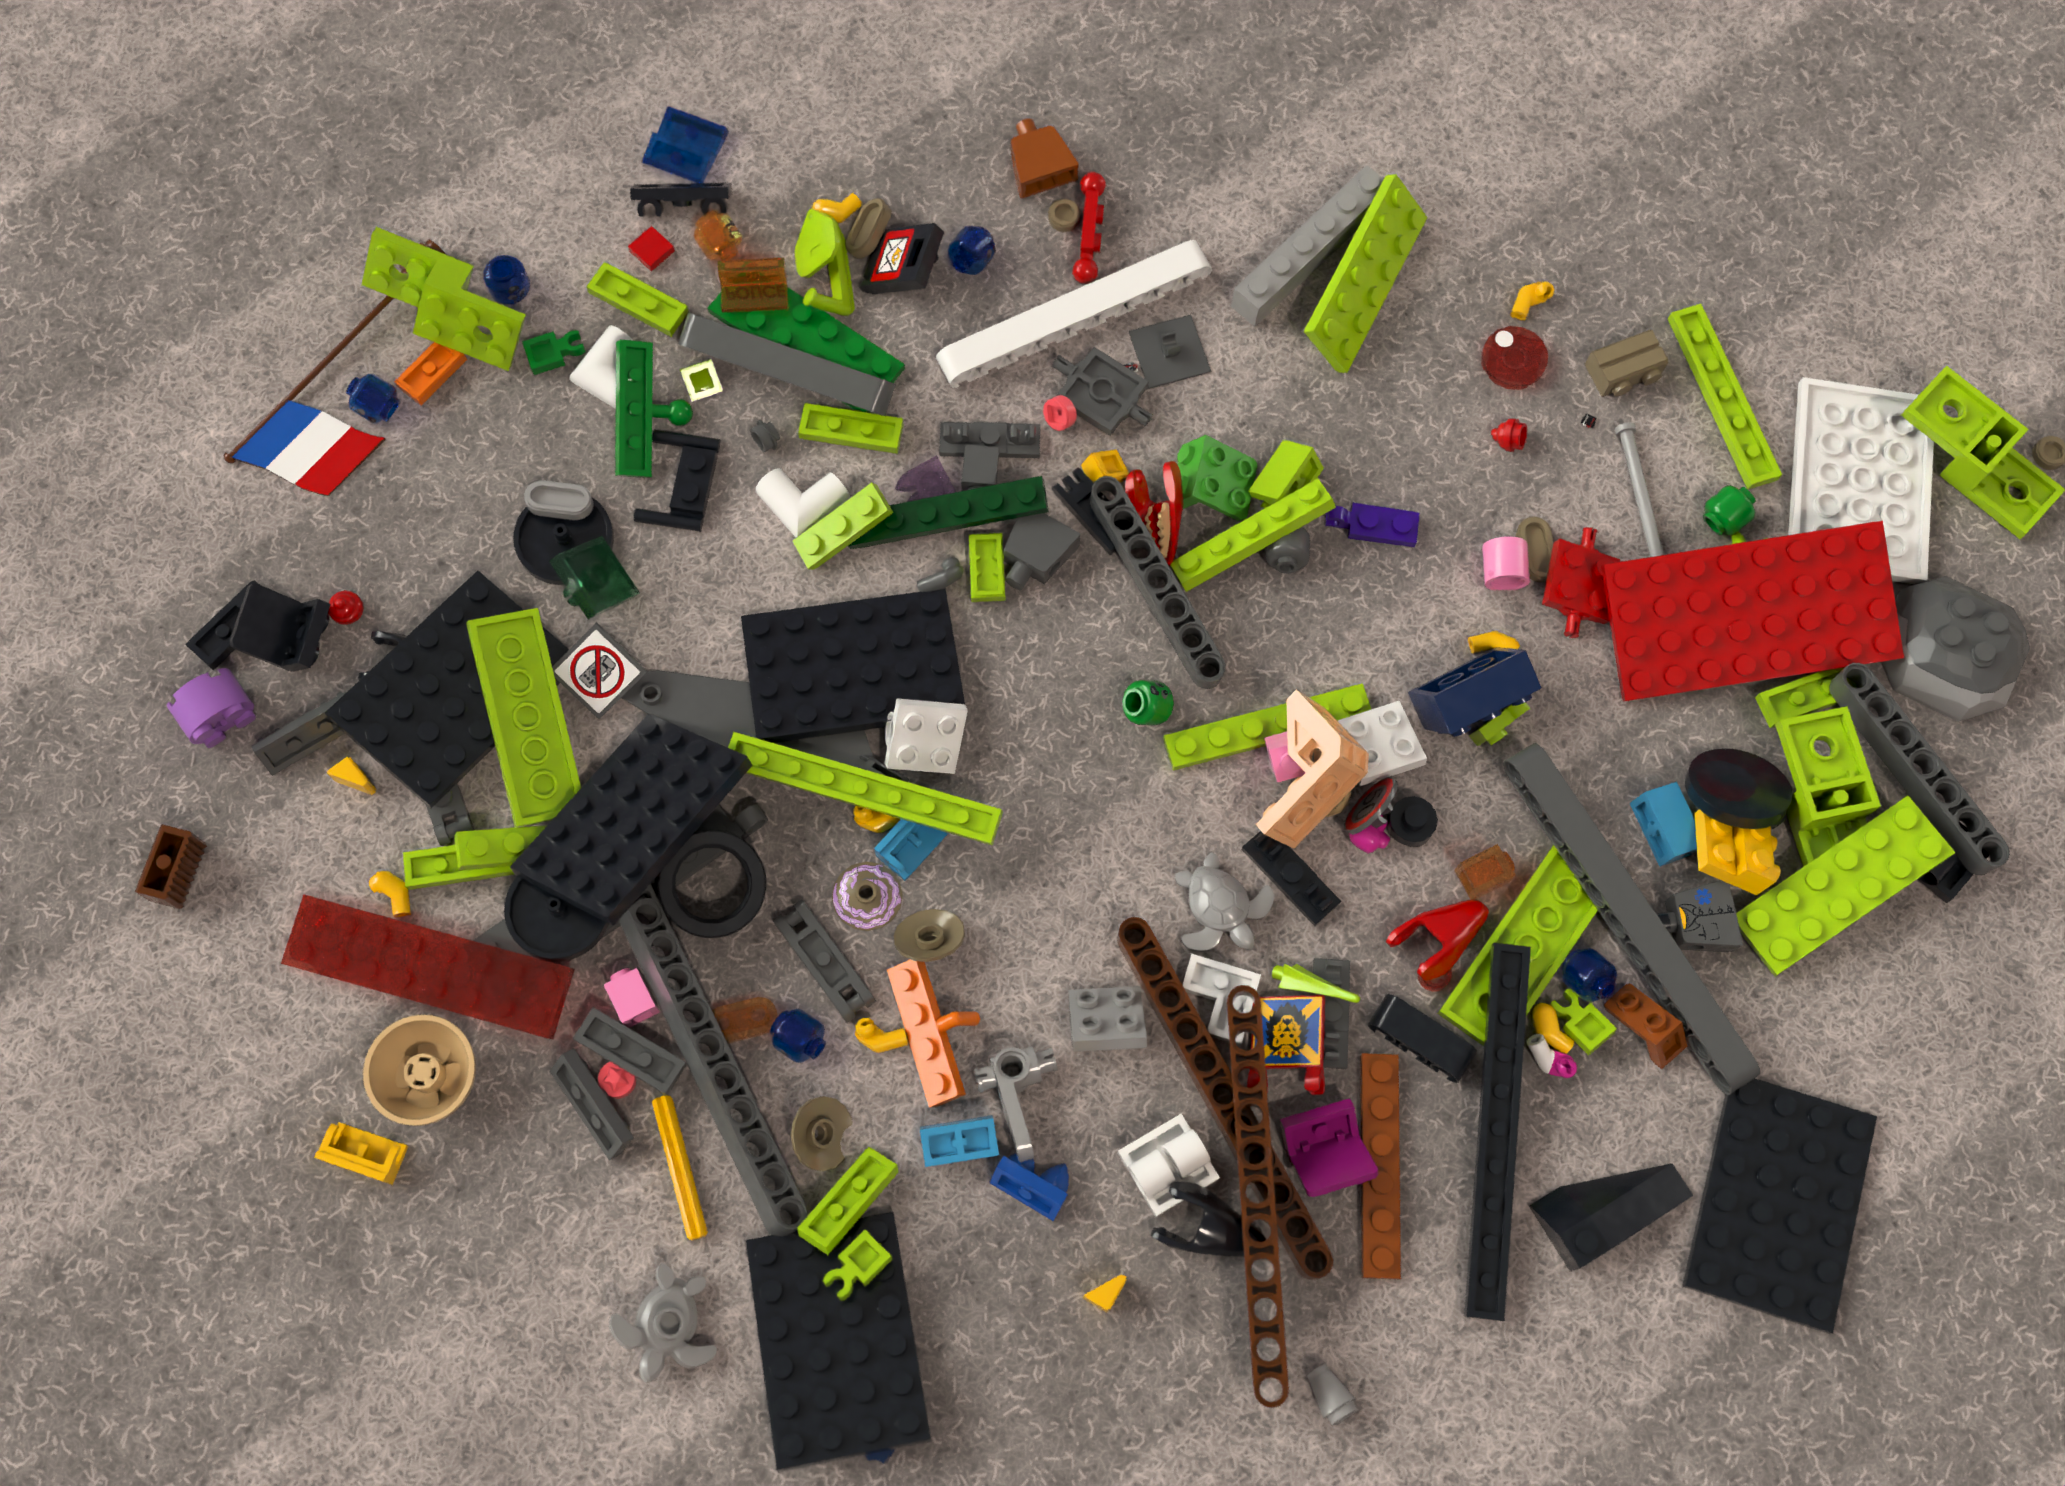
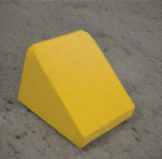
M1117 449L1091 453L1081 464L1084 473L1093 483L1103 476H1111L1122 482L1126 480L1129 474Z
M351 757L344 758L327 771V774L337 783L373 795L376 792L375 790H377Z
M1121 1274L1085 1294L1083 1299L1101 1310L1109 1312L1127 1281L1126 1276Z

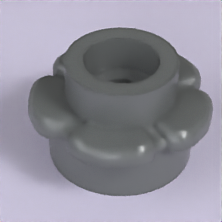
M758 420L757 426L750 429L753 440L762 452H766L771 448L775 450L778 446L777 441L780 440L777 429L771 422L766 424L762 420Z

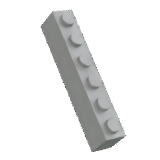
M1366 165L1234 288L1231 307L1254 327L1259 324L1357 231L1384 178Z

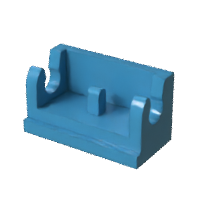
M1677 782L1646 791L1630 803L1659 867L1692 855V852L1697 851L1695 819Z
M901 819L874 848L875 854L879 860L906 881L949 833Z
M993 1115L920 1126L925 1167L999 1155Z

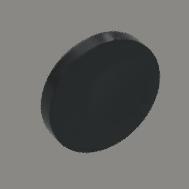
M592 498L593 509L591 513L580 520L538 516L531 513L527 507L522 511L514 528L513 542L521 564L532 576L549 584L569 585L586 580L602 568L613 548L614 531L606 510L597 500Z
M1722 748L1703 752L1691 762L1685 778L1686 792L1698 809L1714 820L1737 828L1761 829L1777 824L1786 815L1792 800L1791 785L1785 775L1769 761L1742 750Z
M518 876L512 882L506 895L504 917L510 935L523 950L542 960L567 961L587 953L601 940L609 923Z

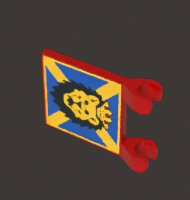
M1325 996L1260 997L1266 1069H1306L1305 1089L1311 1095H1322L1325 1092L1323 1070ZM1253 1034L1251 1038V1049H1253L1257 1044L1256 1037ZM1250 1069L1248 1074L1247 1088L1255 1087L1260 1081L1259 1075L1252 1069ZM1266 1070L1267 1093H1268V1079H1267V1070Z

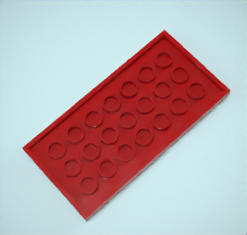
M1883 520L1601 565L1623 701L1844 668L1851 663L1870 664L1904 658Z

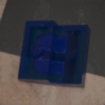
M667 106L658 133H652L642 163L694 183H703L726 140L729 130L725 126Z

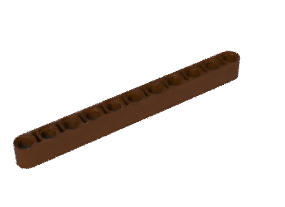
M1139 917L1127 918L1119 927L1118 946L1237 1160L1236 1136L1231 1130V1122L1235 1120L1231 1071L1148 923ZM1131 929L1138 930L1144 939L1138 944H1131L1125 939V932ZM1148 960L1155 961L1160 965L1161 972L1154 976L1148 975L1142 970L1141 965ZM1163 992H1172L1177 996L1178 1004L1174 1007H1166L1160 1002L1159 995ZM1183 1023L1192 1025L1195 1028L1196 1036L1189 1040L1181 1038L1177 1033V1026ZM1200 1055L1210 1057L1214 1068L1208 1072L1198 1070L1194 1063L1195 1058ZM1218 1087L1228 1089L1232 1096L1231 1102L1225 1105L1217 1103L1212 1095L1213 1090ZM1251 1107L1243 1109L1241 1119L1248 1126L1258 1125L1259 1122ZM1258 1144L1248 1145L1244 1149L1243 1155L1248 1163L1251 1153L1260 1152L1265 1156L1264 1149ZM1271 1145L1274 1185L1282 1187L1286 1193L1285 1202L1283 1204H1275L1278 1237L1299 1274L1307 1280L1320 1279L1326 1276L1333 1267L1332 1253ZM1260 1182L1251 1183L1250 1186L1259 1202L1265 1201L1268 1197L1265 1185ZM1295 1218L1303 1223L1305 1231L1302 1238H1294L1288 1234L1286 1229L1288 1219ZM1308 1252H1316L1322 1257L1323 1268L1320 1272H1312L1306 1267L1305 1257Z
M1240 985L1232 989L1228 995L1227 1016L1253 1391L1258 1402L1265 1407L1275 1408L1286 1401L1289 1384L1262 1012L1258 992L1250 986ZM1246 995L1253 1000L1254 1007L1250 1012L1240 1013L1233 1006L1234 1000L1238 996ZM1243 1032H1250L1256 1037L1257 1044L1251 1050H1242L1236 1044L1237 1036ZM1245 1069L1256 1071L1260 1078L1258 1085L1253 1088L1242 1086L1238 1080L1240 1072ZM1253 1106L1261 1111L1263 1118L1258 1125L1248 1126L1242 1121L1241 1112L1246 1107ZM1258 1144L1264 1149L1265 1158L1260 1164H1250L1245 1160L1243 1151L1248 1145ZM1253 1182L1264 1184L1268 1191L1266 1200L1261 1203L1250 1201L1246 1195L1248 1185ZM1261 1220L1269 1225L1271 1230L1269 1239L1264 1242H1256L1250 1237L1249 1226L1254 1221ZM1266 1259L1272 1264L1274 1271L1271 1279L1262 1282L1254 1278L1251 1268L1256 1260ZM1261 1298H1269L1276 1306V1314L1269 1321H1262L1255 1315L1254 1305ZM1267 1337L1276 1340L1279 1346L1277 1357L1270 1361L1261 1359L1257 1353L1259 1341ZM1267 1378H1275L1281 1383L1282 1393L1276 1400H1266L1260 1394V1385Z

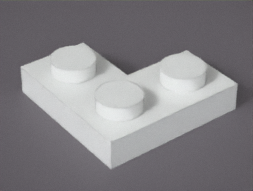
M1191 954L1182 985L1188 993L1215 1001L1207 1028L1211 1037L1229 1042L1228 995L1232 989L1240 985L1250 986L1257 991L1261 974ZM1246 995L1238 996L1233 1002L1234 1008L1240 1013H1247L1252 1009L1253 1000ZM1245 1032L1237 1036L1235 1040L1237 1045L1241 1046Z

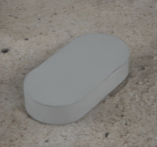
M539 480L531 483L524 492L527 508L531 513L538 516L580 520L587 517L593 509L591 493L582 485Z

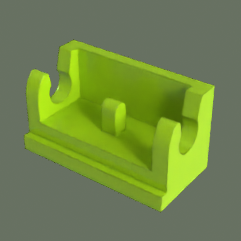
M1283 439L1249 489V493L1252 497L1263 500L1260 507L1265 509L1316 480L1324 467L1313 447Z

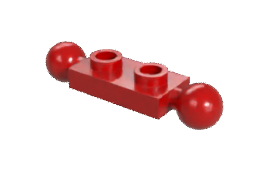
M1097 172L1085 174L1080 182L1081 191L1085 195L1080 259L1074 263L1072 273L1075 280L1081 284L1092 283L1098 276V266L1093 260V254L1100 253L1102 233L1095 232L1096 224H1103L1104 205L1098 204V197L1104 193L1106 182L1104 177Z

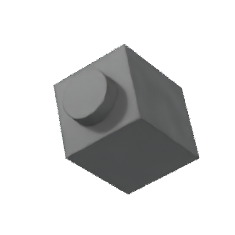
M965 444L961 478L962 491L997 484L999 447Z

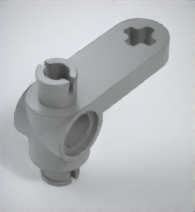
M1032 1046L1024 1049L1015 1047L1005 1048L995 1057L990 1058V1066L974 1069L979 1092L997 1087L1019 1162L1034 1159V1152L1017 1094L1024 1091L1029 1085L1042 1082L1041 1074L1058 1071L1052 1048L1035 1053ZM1010 1065L1018 1066L1022 1070L1019 1075L1014 1077L1007 1076L1002 1071Z

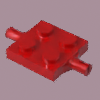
M1592 527L1583 528L1580 545L1563 539H1558L1553 543L1542 605L1557 609L1567 617L1564 636H1569V638L1579 637L1581 620H1589L1601 624L1610 622L1601 565L1620 562L1621 559L1600 553L1594 548L1598 531L1595 528L1592 530Z

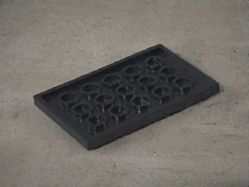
M475 572L325 712L326 717L431 809L495 747L466 623L468 620L523 611V609L481 572ZM543 627L553 666L569 649ZM555 678L556 685L558 686L560 682Z
M946 588L929 592H913L741 616L757 739L777 743L884 728L886 723L891 721L888 720V714L894 712L896 698L965 704Z
M648 714L510 868L516 876L614 926L752 767V763L746 755Z
M1756 1078L1732 1094H1725L1682 1287L1828 1334L1833 1333L1877 1116Z
M894 1212L859 1218L828 1255L800 1237L797 1230L786 1236L770 1235L746 1240L776 1470L783 1472L932 1442ZM866 1230L892 1256V1260L866 1286L857 1279L853 1283L851 1295L841 1301L837 1297V1293L843 1289L844 1281L837 1279L827 1287L823 1279L829 1271L841 1269L844 1266L838 1259V1256Z

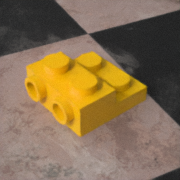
M1700 809L1694 813L1698 871L1754 895H1758L1778 880L1780 867L1774 864L1773 856L1778 841L1775 836L1771 835V826L1761 829L1737 828L1714 820Z

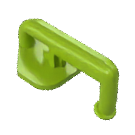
M810 209L807 212L795 246L796 269L799 276L810 278L828 264L832 297L818 293L816 288H810L804 296L803 304L841 316H849L854 312L855 304L845 237L839 224L831 215Z

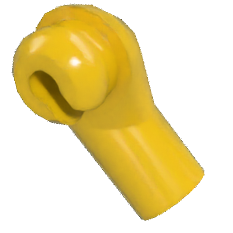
M1548 281L1522 287L1515 300L1510 314L1511 317L1522 321L1526 320L1531 306L1544 303L1552 298L1554 295L1553 285Z
M855 806L853 810L854 821L860 827L875 833H883L893 828L901 820Z
M378 871L369 880V887L374 893H383L391 898L393 917L398 918L411 915L409 891L405 887V882L389 871Z
M862 1018L855 1025L856 1038L873 1052L882 1053L908 1046L904 1028L884 1032L874 1025L873 1020L870 1018Z

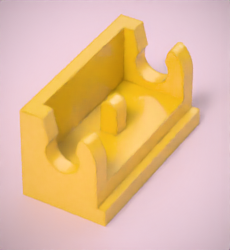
M338 1122L337 1125L331 1123L314 1158L393 1185L408 1146Z

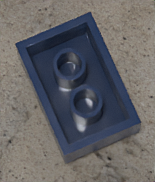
M1496 647L1409 691L1408 694L1425 730L1438 732V734H1449L1455 737L1470 731V725L1479 720L1488 721L1502 714L1501 709L1510 704L1517 706L1532 699L1531 694L1542 689L1526 650Z

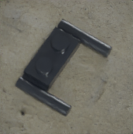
M654 429L652 435L653 443L683 447L669 506L671 511L670 513L636 508L634 522L701 532L721 439Z

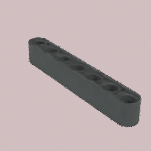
M692 313L687 314L678 342L681 346L882 416H886L896 384Z
M1111 476L1098 478L1092 486L1090 505L1114 544L1116 551L1193 682L1203 689L1214 688L1220 683L1225 672L1226 664L1222 655L1120 482ZM1101 491H1109L1115 498L1107 502L1101 500L1097 494ZM1119 519H1125L1129 521L1132 527L1128 530H1120L1114 525V522ZM1135 548H1142L1147 551L1149 556L1146 559H1137L1131 554V551ZM1160 577L1164 580L1166 586L1155 589L1148 583V579ZM1177 606L1181 609L1183 615L1179 618H1172L1166 614L1165 608ZM1185 635H1194L1198 638L1200 645L1190 648L1183 643L1182 638ZM1203 664H1210L1216 669L1217 675L1206 677L1200 672L1199 667Z
M1861 663L1847 665L1831 680L1829 687L1832 697L1840 707L1848 706L1853 724L1926 818L1956 852V856L1964 867L1975 875H1985L2004 865L2009 859L2010 851L2007 843L1873 672ZM1847 679L1852 680L1855 683L1856 688L1851 687L1848 684ZM1869 707L1876 710L1878 717L1870 712ZM1891 735L1898 738L1900 745L1892 740ZM1913 763L1921 768L1922 774L1915 770ZM1936 792L1943 796L1945 803L1938 799ZM1959 821L1966 825L1967 832L1960 827ZM1982 850L1988 853L1990 861L1984 858Z

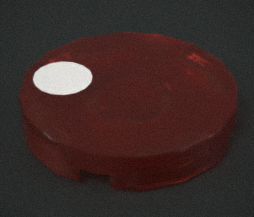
M1508 326L1498 329L1488 337L1481 352V365L1494 384L1505 389L1521 390L1541 379L1548 365V351L1543 340L1535 332L1524 327Z

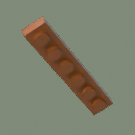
M1362 1053L1360 1055L1361 1139L1378 1169V1176L1375 1179L1361 1183L1362 1278L1400 1280L1399 1055Z

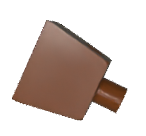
M1030 118L1024 119L1016 125L1019 135L1010 140V154L1021 199L1078 180L1079 164L1055 127L1049 125L1037 129L1033 119Z

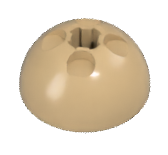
M432 1015L409 1016L394 1022L384 1029L369 1048L363 1068L365 1090L373 1106L388 1119L412 1126L432 1124L453 1114L470 1094L476 1074L475 1056L467 1037L453 1023ZM434 1069H436L435 1077H434V1079H432L433 1074H434Z

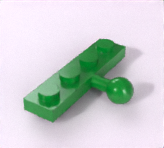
M622 339L616 341L615 476L652 477V417L667 418L669 422L676 426L688 424L693 417L691 405L682 399L674 400L669 405L652 404L653 342Z

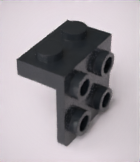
M251 584L247 587L230 638V646L235 650L287 671L294 672L311 668L319 655V647L317 646L320 636L329 624V615L327 614L331 604L320 599L301 603L262 585Z

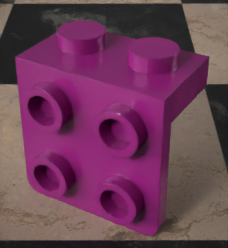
M1350 1098L1280 1119L1287 1157L1308 1196L1325 1195L1329 1192L1364 1183L1378 1176L1377 1166L1359 1136L1355 1107Z

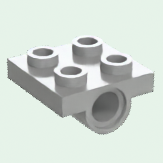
M1140 986L1068 990L1073 1052L1147 1048V1034Z

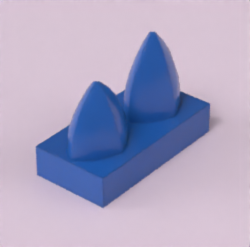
M1016 1153L1008 1158L1003 1156L995 1169L990 1184L1054 1221L1068 1195L1069 1175L1066 1164L1053 1166L1040 1176L1034 1174V1159L1019 1162Z

